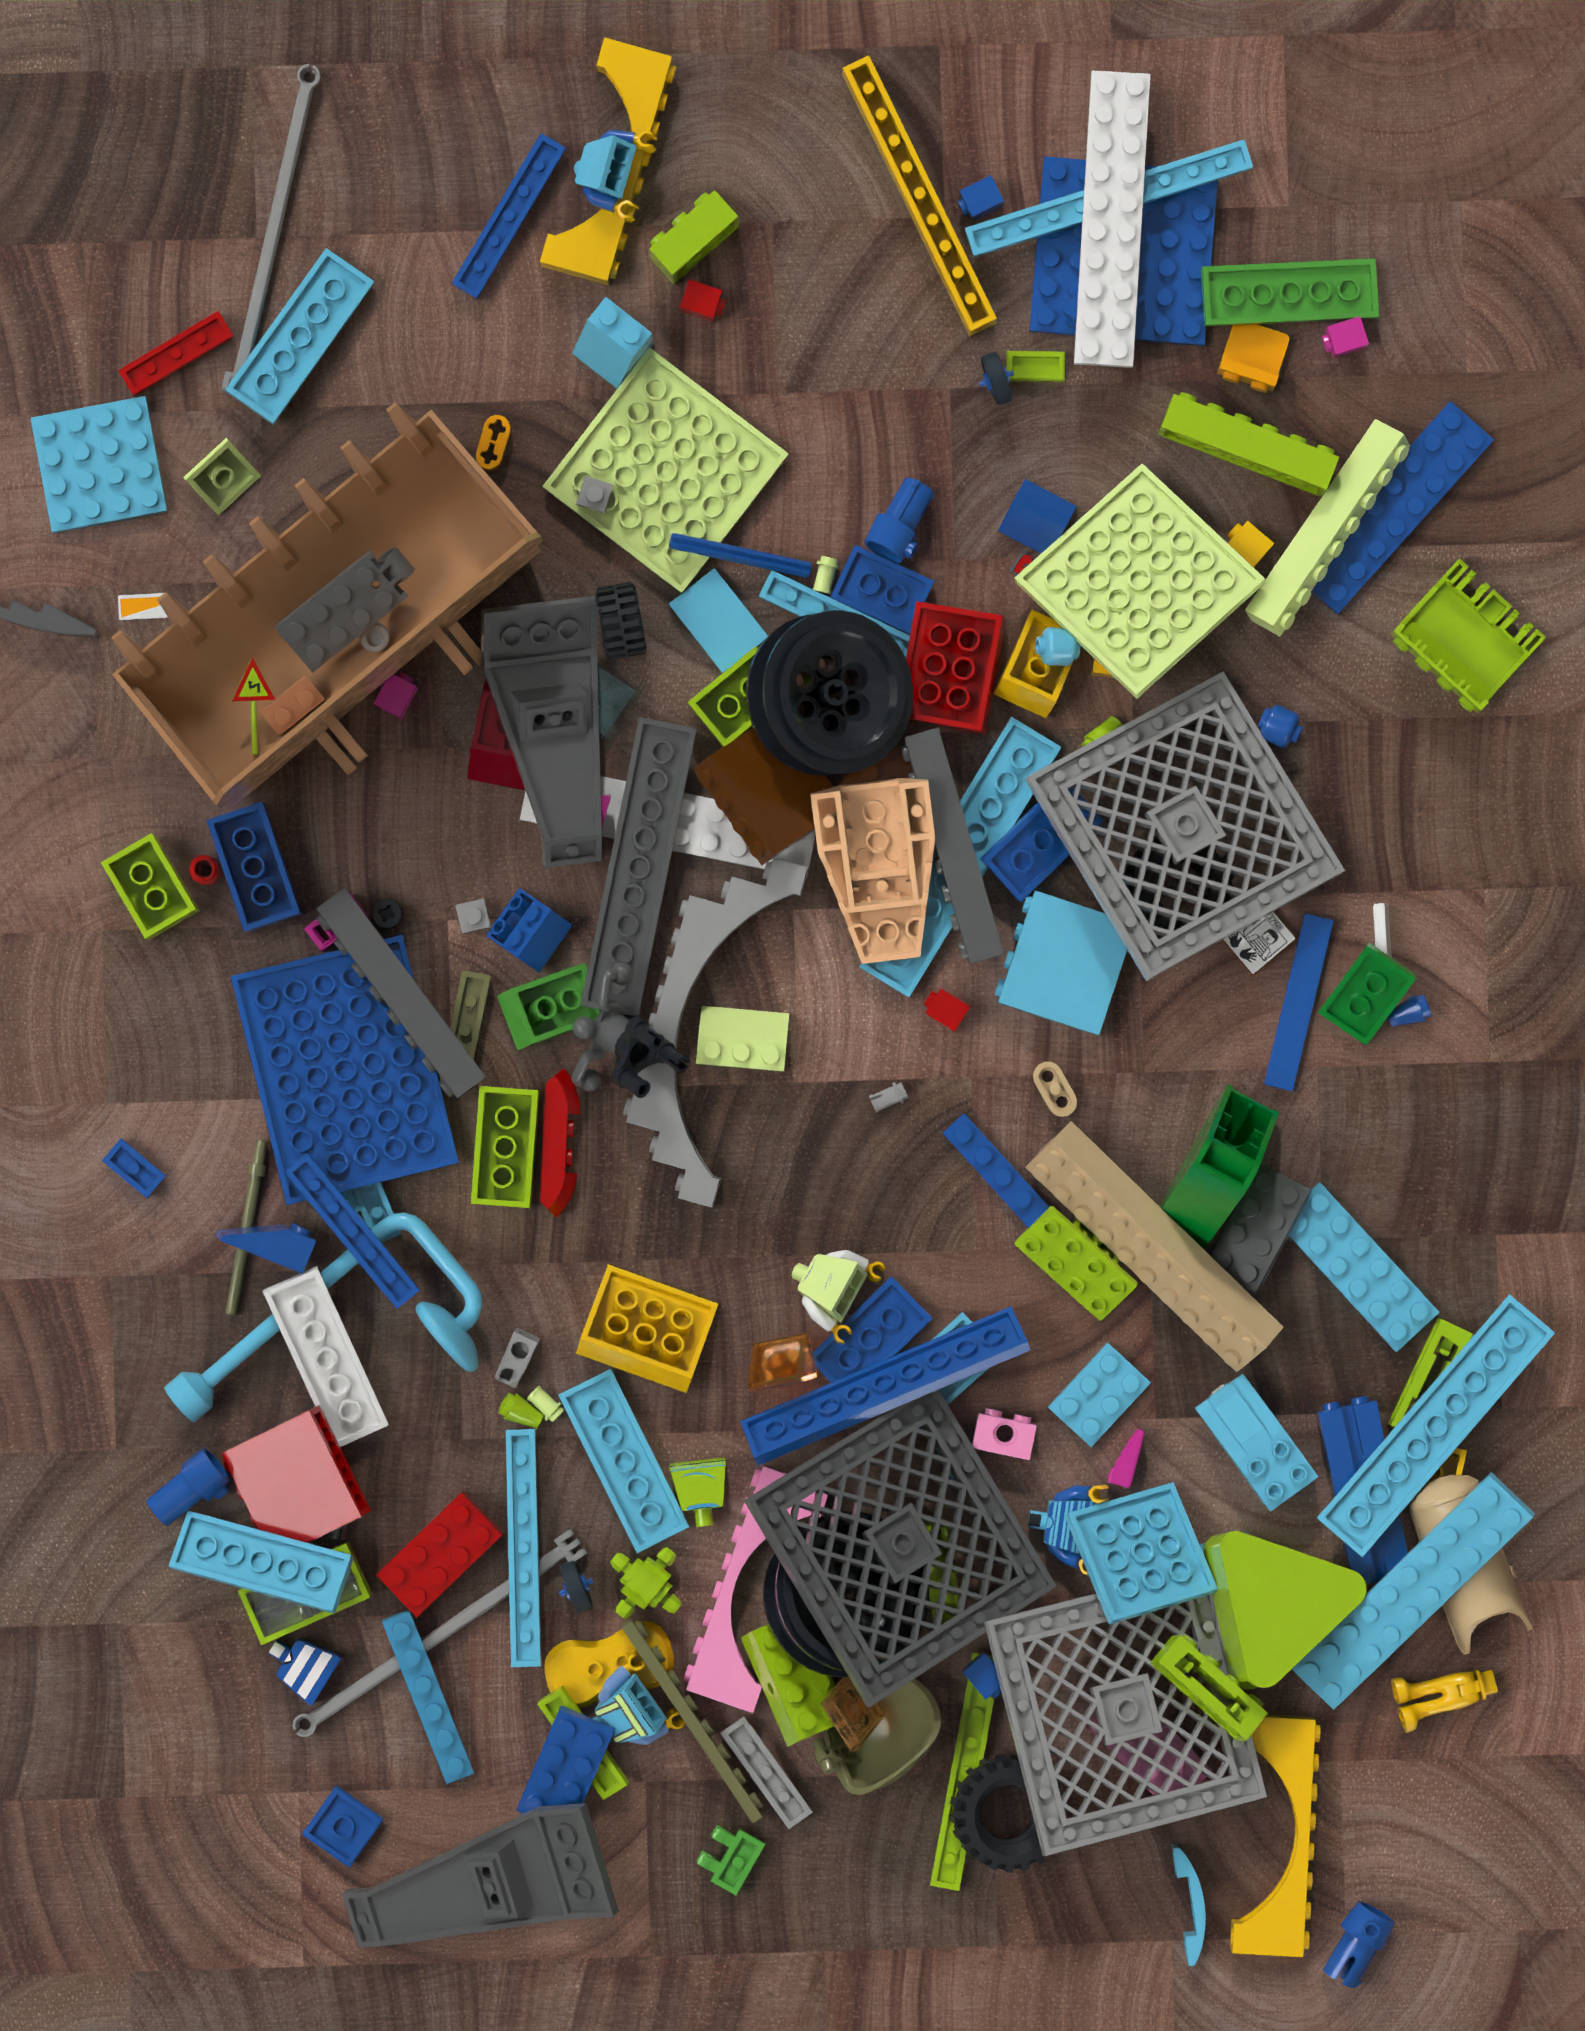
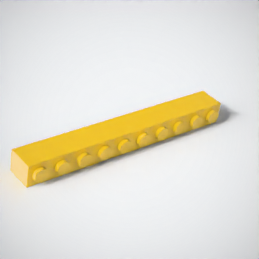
M868 55L843 67L842 76L969 337L995 325L996 315L870 56Z

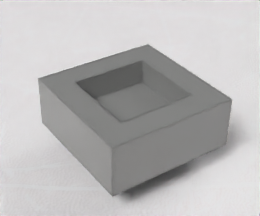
M585 476L576 505L605 514L613 484Z
M484 898L455 905L462 934L491 927Z

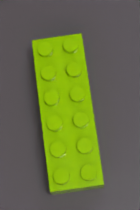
M1180 392V395H1173L1157 434L1158 436L1316 496L1322 497L1326 492L1339 456L1334 455L1333 449L1324 445H1318L1315 448L1306 444L1307 440L1298 435L1290 434V437L1281 435L1278 428L1268 424H1263L1262 427L1252 424L1251 418L1239 413H1235V416L1223 413L1224 408L1213 403H1208L1207 406L1197 403V398L1190 394Z

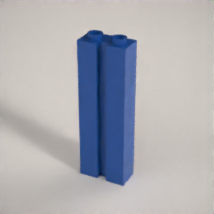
M1368 1396L1352 1398V1404L1340 1406L1339 1401L1322 1405L1323 1410L1316 1411L1333 1498L1384 1441L1377 1401L1369 1400ZM1400 1514L1363 1557L1359 1556L1343 1542L1348 1569L1358 1572L1366 1584L1380 1581L1408 1553Z

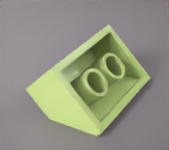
M702 1006L696 1064L784 1072L789 1013Z

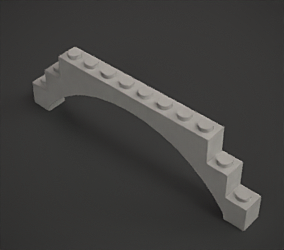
M773 858L772 863L767 862L762 879L767 880L766 886L731 877L730 882L725 881L721 892V898L725 899L724 905L691 895L688 901L683 900L679 912V917H682L683 921L681 928H675L672 936L671 945L675 946L673 956H667L663 973L667 974L665 985H659L655 1002H659L657 1013H651L648 1022L650 1028L662 1034L665 1039L674 1044L677 1050L678 1035L685 1006L701 971L714 952L734 930L759 911L792 894L801 896L809 867ZM665 1063L650 1065L637 1074L650 1083V1091L643 1098H638L633 1095V1099L627 1098L623 1114L627 1115L626 1122L659 1131V1136H653L649 1152L653 1153V1161L686 1170L685 1174L679 1173L675 1190L680 1191L678 1198L712 1208L714 1207L722 1178L713 1175L700 1156L690 1136L682 1113L676 1071Z

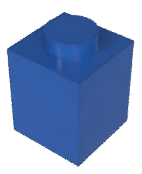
M991 175L960 190V200L957 201L964 217L968 215L971 222L1004 205V200Z
M985 1651L981 1652L961 1669L985 1700L989 1696L994 1699L1002 1693L995 1664Z

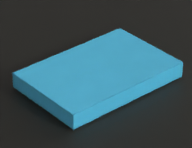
M715 568L669 603L671 609L722 673L755 646L758 647L768 637Z

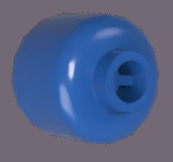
M1274 705L1271 709L1266 708L1258 724V729L1261 730L1264 739L1281 748L1287 747L1291 741L1296 743L1303 727L1299 725V714L1280 705Z

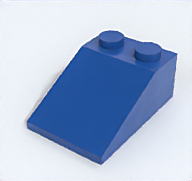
M293 1222L290 1227L281 1224L219 1229L215 1234L222 1242L302 1274L316 1243V1240L310 1236L311 1231Z

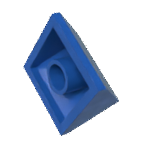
M1025 479L1012 501L998 532L1041 554L1063 534L1077 506Z

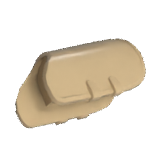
M1448 1475L1429 1482L1416 1494L1409 1505V1511L1419 1542L1479 1484V1480L1469 1475ZM1503 1548L1489 1559L1442 1605L1456 1643L1464 1655L1470 1652L1471 1634L1477 1624L1492 1616L1510 1612L1520 1617L1527 1631L1533 1629L1514 1580L1517 1577L1513 1566H1509Z

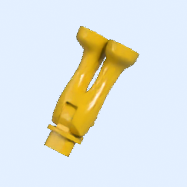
M1477 1669L1473 1673L1457 1672L1416 1683H1409L1402 1677L1391 1679L1393 1695L1397 1704L1430 1694H1443L1442 1697L1397 1708L1405 1733L1416 1730L1418 1721L1424 1717L1461 1709L1478 1702L1479 1698L1485 1700L1487 1695L1498 1693L1492 1670L1479 1672Z

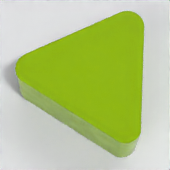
M1240 1531L1213 1535L1205 1542L1203 1547L1204 1557L1218 1588L1212 1596L1228 1671L1230 1675L1241 1683V1689L1250 1690L1257 1687L1268 1688L1274 1686L1364 1600L1366 1595V1583L1358 1572Z

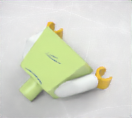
M849 1250L831 1252L827 1255L817 1254L814 1256L809 1267L798 1263L792 1271V1278L800 1282L798 1291L803 1296L802 1304L810 1318L827 1332L831 1330L834 1340L839 1344H845L837 1335L839 1330H845L849 1335L852 1333L848 1326H838L836 1322L842 1323L866 1277L875 1283L881 1281L882 1278L875 1275L872 1269L885 1271V1266L882 1262L877 1261L870 1264L868 1259Z

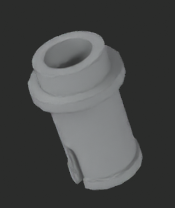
M894 1082L892 1087L869 1095L876 1113L898 1102L903 1104L904 1100L908 1099L902 1082L898 1084Z

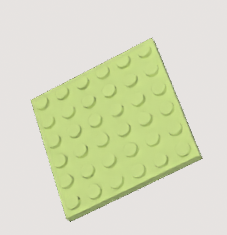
M649 347L542 487L682 594L710 557L669 548L671 534L677 533L722 543L789 454ZM585 476L613 484L605 514L576 505Z
M1143 464L1138 466L1014 578L1015 583L1062 628L1067 630L1136 699L1265 584V578Z

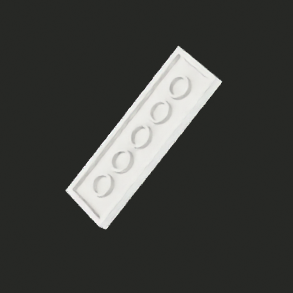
M313 1267L304 1271L303 1274L300 1273L264 1289V1296L315 1407L320 1405L339 1446H344L388 1426L385 1414L318 1267Z

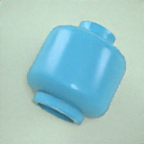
M1047 627L1041 637L1036 638L1035 652L1040 654L1042 662L1046 665L1069 666L1074 659H1078L1081 645L1064 628Z

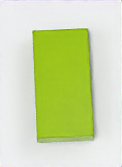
M1006 351L1007 372L1012 370L1014 376L1009 377L1010 381L1064 382L1065 352Z

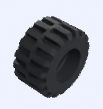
M633 582L598 587L595 596L607 657L610 660L645 654L647 646L636 586Z

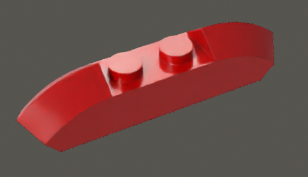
M564 1068L546 1083L540 1202L556 1218L569 1203L577 1180V1173H566V1168L572 1167L573 1149H567L568 1137L573 1138L574 1120H569V1114H580V1101L576 1087Z

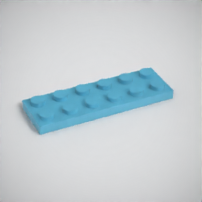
M326 248L231 380L225 392L274 425L370 291L374 281Z
M1319 1182L1311 1189L1312 1193L1289 1237L1389 1346L1397 1352L1440 1312Z
M610 1368L559 1394L558 1396L636 1552L639 1553L690 1527L612 1369Z
M187 1511L169 1567L177 1571L335 1614L354 1557L346 1553Z

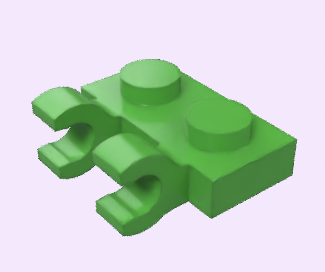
M716 1825L711 1834L712 1838L726 1845L728 1849L721 1861L703 1850L696 1861H698L697 1864L713 1872L710 1878L711 1882L737 1895L764 1848L765 1842L741 1828L738 1829L736 1835H733L725 1828Z

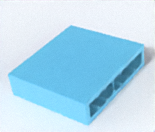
M1034 891L1033 896L1028 895L1021 911L1027 913L1024 923H1017L1013 935V940H1016L1017 944L1014 952L1008 951L1003 966L1008 969L1005 980L999 978L994 993L995 996L999 997L997 1003L1098 1036L1127 949L1105 913Z

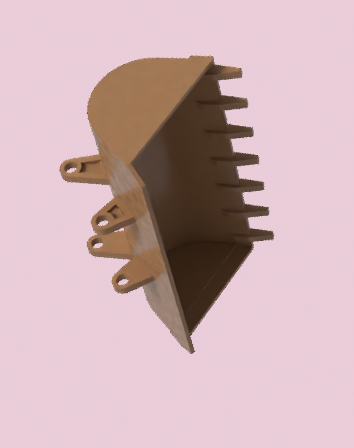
M394 402L386 411L397 431L401 434L371 460L350 440L347 441L340 448L355 473L325 498L304 478L294 486L309 511L280 535L260 517L257 516L249 525L264 549L235 573L213 554L207 557L203 563L218 587L189 611L167 592L160 596L157 600L173 624L143 649L121 630L111 637L127 661L112 675L219 808L226 805L232 809L315 739L319 741L344 772L350 775L357 767L326 730L329 728L355 760L360 763L368 755L339 719L435 640L464 676L473 669L472 665L444 633L447 629L478 667L481 666V650L457 621L541 552L539 544L543 540L432 410L415 422L409 414ZM396 546L415 570L406 580L397 584L408 594V597L377 621L382 623L389 632L390 639L388 645L382 651L370 652L363 647L358 636L312 673L277 632L275 625L368 551H372L378 561L387 550ZM374 581L372 585L377 587L380 585V582ZM252 657L275 699L304 675H306L325 699L280 736H278L260 713L273 700L256 701L257 756L252 754L251 702H231Z

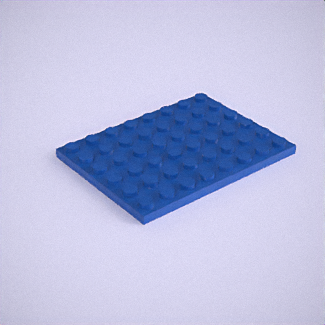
M403 935L383 939L413 978ZM339 950L231 976L286 1205L307 1200L285 1173L288 1168L307 1153L310 1154L340 1192L459 1163L437 1072L430 1073L421 1061L425 1057L419 1047L415 1050L412 1049L404 1038V1035L408 1032L402 1024H399L397 1027L386 1014L390 1008L385 1001L377 1002L369 991V988L373 985L366 976L360 979L351 967L355 961L349 953L343 956Z

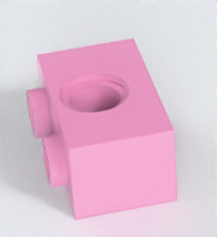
M986 1408L985 1413L978 1412L971 1443L973 1448L1030 1460L1037 1428L1036 1424L1031 1423V1417L1014 1414V1419L1002 1417L1003 1411ZM1002 1425H1008L1013 1430V1435L1008 1441H1000L996 1436L997 1429Z

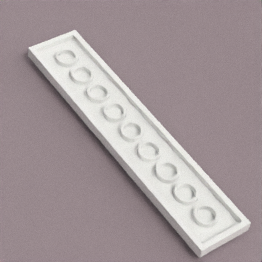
M1091 71L1074 365L1133 367L1150 74Z
M600 776L601 795L611 794V800L602 827V837L614 839L626 781ZM525 791L520 820L537 824ZM684 793L672 851L765 870L767 863L761 865L752 856L749 847L741 836L734 831L731 822L724 812L717 807L714 799ZM815 831L774 858L809 867L816 836Z

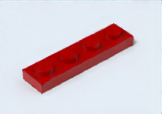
M216 311L122 367L118 372L135 397L234 338V335L220 312Z

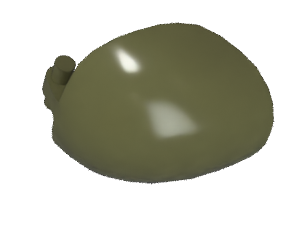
M916 1679L911 1680L869 1707L876 1719L851 1750L836 1726L823 1732L825 1741L823 1738L814 1740L813 1745L816 1750L814 1756L818 1766L822 1767L824 1774L829 1775L836 1772L845 1790L852 1794L863 1795L886 1787L908 1773L929 1750L941 1726L938 1704L929 1689Z

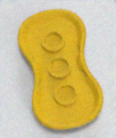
M641 1621L650 1635L646 1638L652 1648L656 1645L659 1647L666 1658L662 1663L667 1671L670 1672L674 1667V1655L666 1632L656 1623ZM623 1629L602 1640H567L559 1643L549 1651L545 1659V1678L550 1693L564 1686L578 1708H584L593 1704L599 1699L598 1695L607 1678L620 1666L624 1667L627 1664L628 1654L636 1650ZM639 1653L631 1659L632 1664L636 1665L641 1662L642 1657ZM646 1663L641 1670H632L630 1672L631 1676L634 1674L638 1676L646 1689L660 1686Z

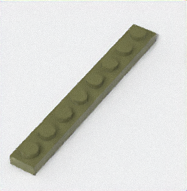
M632 1617L623 1622L622 1629L751 1822L754 1823L762 1818V1811L760 1809L764 1806L755 1792L751 1794L744 1786L747 1783L745 1776L738 1767L736 1769L732 1768L728 1762V1759L731 1758L729 1752L722 1743L716 1744L712 1738L715 1732L706 1718L702 1721L695 1713L699 1709L690 1694L687 1696L683 1695L679 1689L682 1682L674 1670L668 1672L662 1662L666 1658L659 1647L656 1645L652 1648L646 1638L650 1635L641 1621L635 1623Z

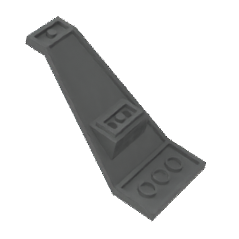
M589 596L481 609V665L542 836V864L545 868L602 861L596 598ZM565 711H570L568 716L562 717ZM542 714L539 720L534 721L536 715Z
M587 1803L538 1806L373 1887L350 1888L342 1893L359 1948L388 1946L566 1919L614 1917L619 1912Z

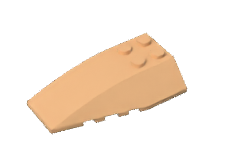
M896 778L839 785L811 793L818 854L825 867L827 877L838 900V905L847 923L861 963L920 957L935 845L928 779Z

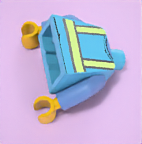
M634 1650L628 1654L627 1664L624 1667L620 1666L605 1681L598 1695L600 1702L595 1708L597 1716L592 1719L615 1728L612 1738L617 1743L628 1741L629 1743L648 1745L667 1734L669 1728L681 1729L685 1722L682 1718L672 1721L673 1717L679 1715L675 1707L669 1709L665 1716L636 1674L630 1675L632 1670H641L645 1665L643 1659L639 1664L631 1663V1659L638 1653L637 1650Z

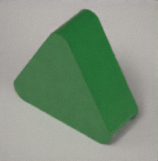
M1228 1083L1218 1097L1159 1205L1204 1249L1252 1183L1260 1167L1279 1115L1278 1110L1269 1109L1233 1089V1086Z

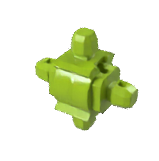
M668 1547L663 1548L656 1555L658 1557L656 1561H653L650 1557H647L644 1562L637 1558L631 1564L629 1562L630 1558L618 1552L610 1561L616 1571L625 1573L619 1581L625 1585L621 1592L627 1598L625 1600L621 1599L615 1611L622 1618H629L635 1612L634 1607L636 1604L644 1610L648 1604L655 1608L661 1602L663 1604L662 1608L674 1614L682 1605L680 1599L673 1593L671 1595L667 1593L673 1585L667 1581L671 1574L665 1568L667 1565L670 1567L676 1558V1554Z

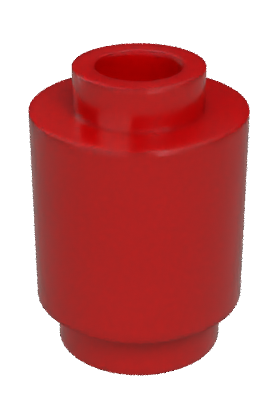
M199 855L192 860L189 872L194 881L209 886L215 884L220 879L222 867L215 858L209 855ZM207 865L211 866V874L204 876L202 869Z

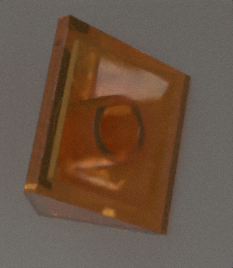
M807 1332L753 1343L747 1387L749 1393L800 1383L818 1377Z

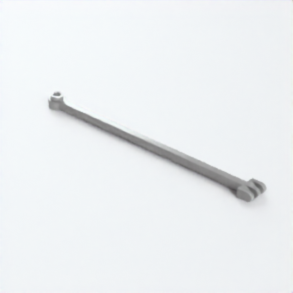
M309 64L301 66L297 72L300 86L233 373L225 371L222 392H225L231 380L254 350L314 88L321 82V73L314 65L312 73L315 75V79L311 83L305 81V76L311 71Z
M572 1529L554 1539L557 1547L539 1558V1576L564 1559H567L568 1562L577 1561L587 1554L585 1548L578 1550L575 1554L572 1552V1549L581 1543L578 1538L569 1544L566 1543L565 1540L574 1534ZM509 1579L423 1636L421 1639L426 1652L508 1598ZM393 1656L312 1712L299 1714L293 1721V1730L300 1727L302 1719H308L311 1723L310 1728L306 1730L301 1728L296 1734L300 1737L312 1735L317 1725L401 1670L396 1656Z

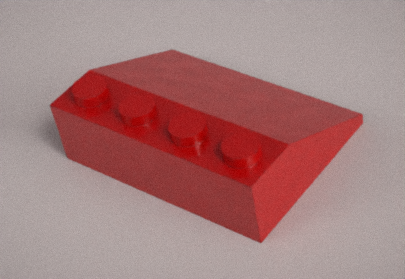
M916 601L906 655L913 684V704L910 720L986 735L1007 621L1003 615Z

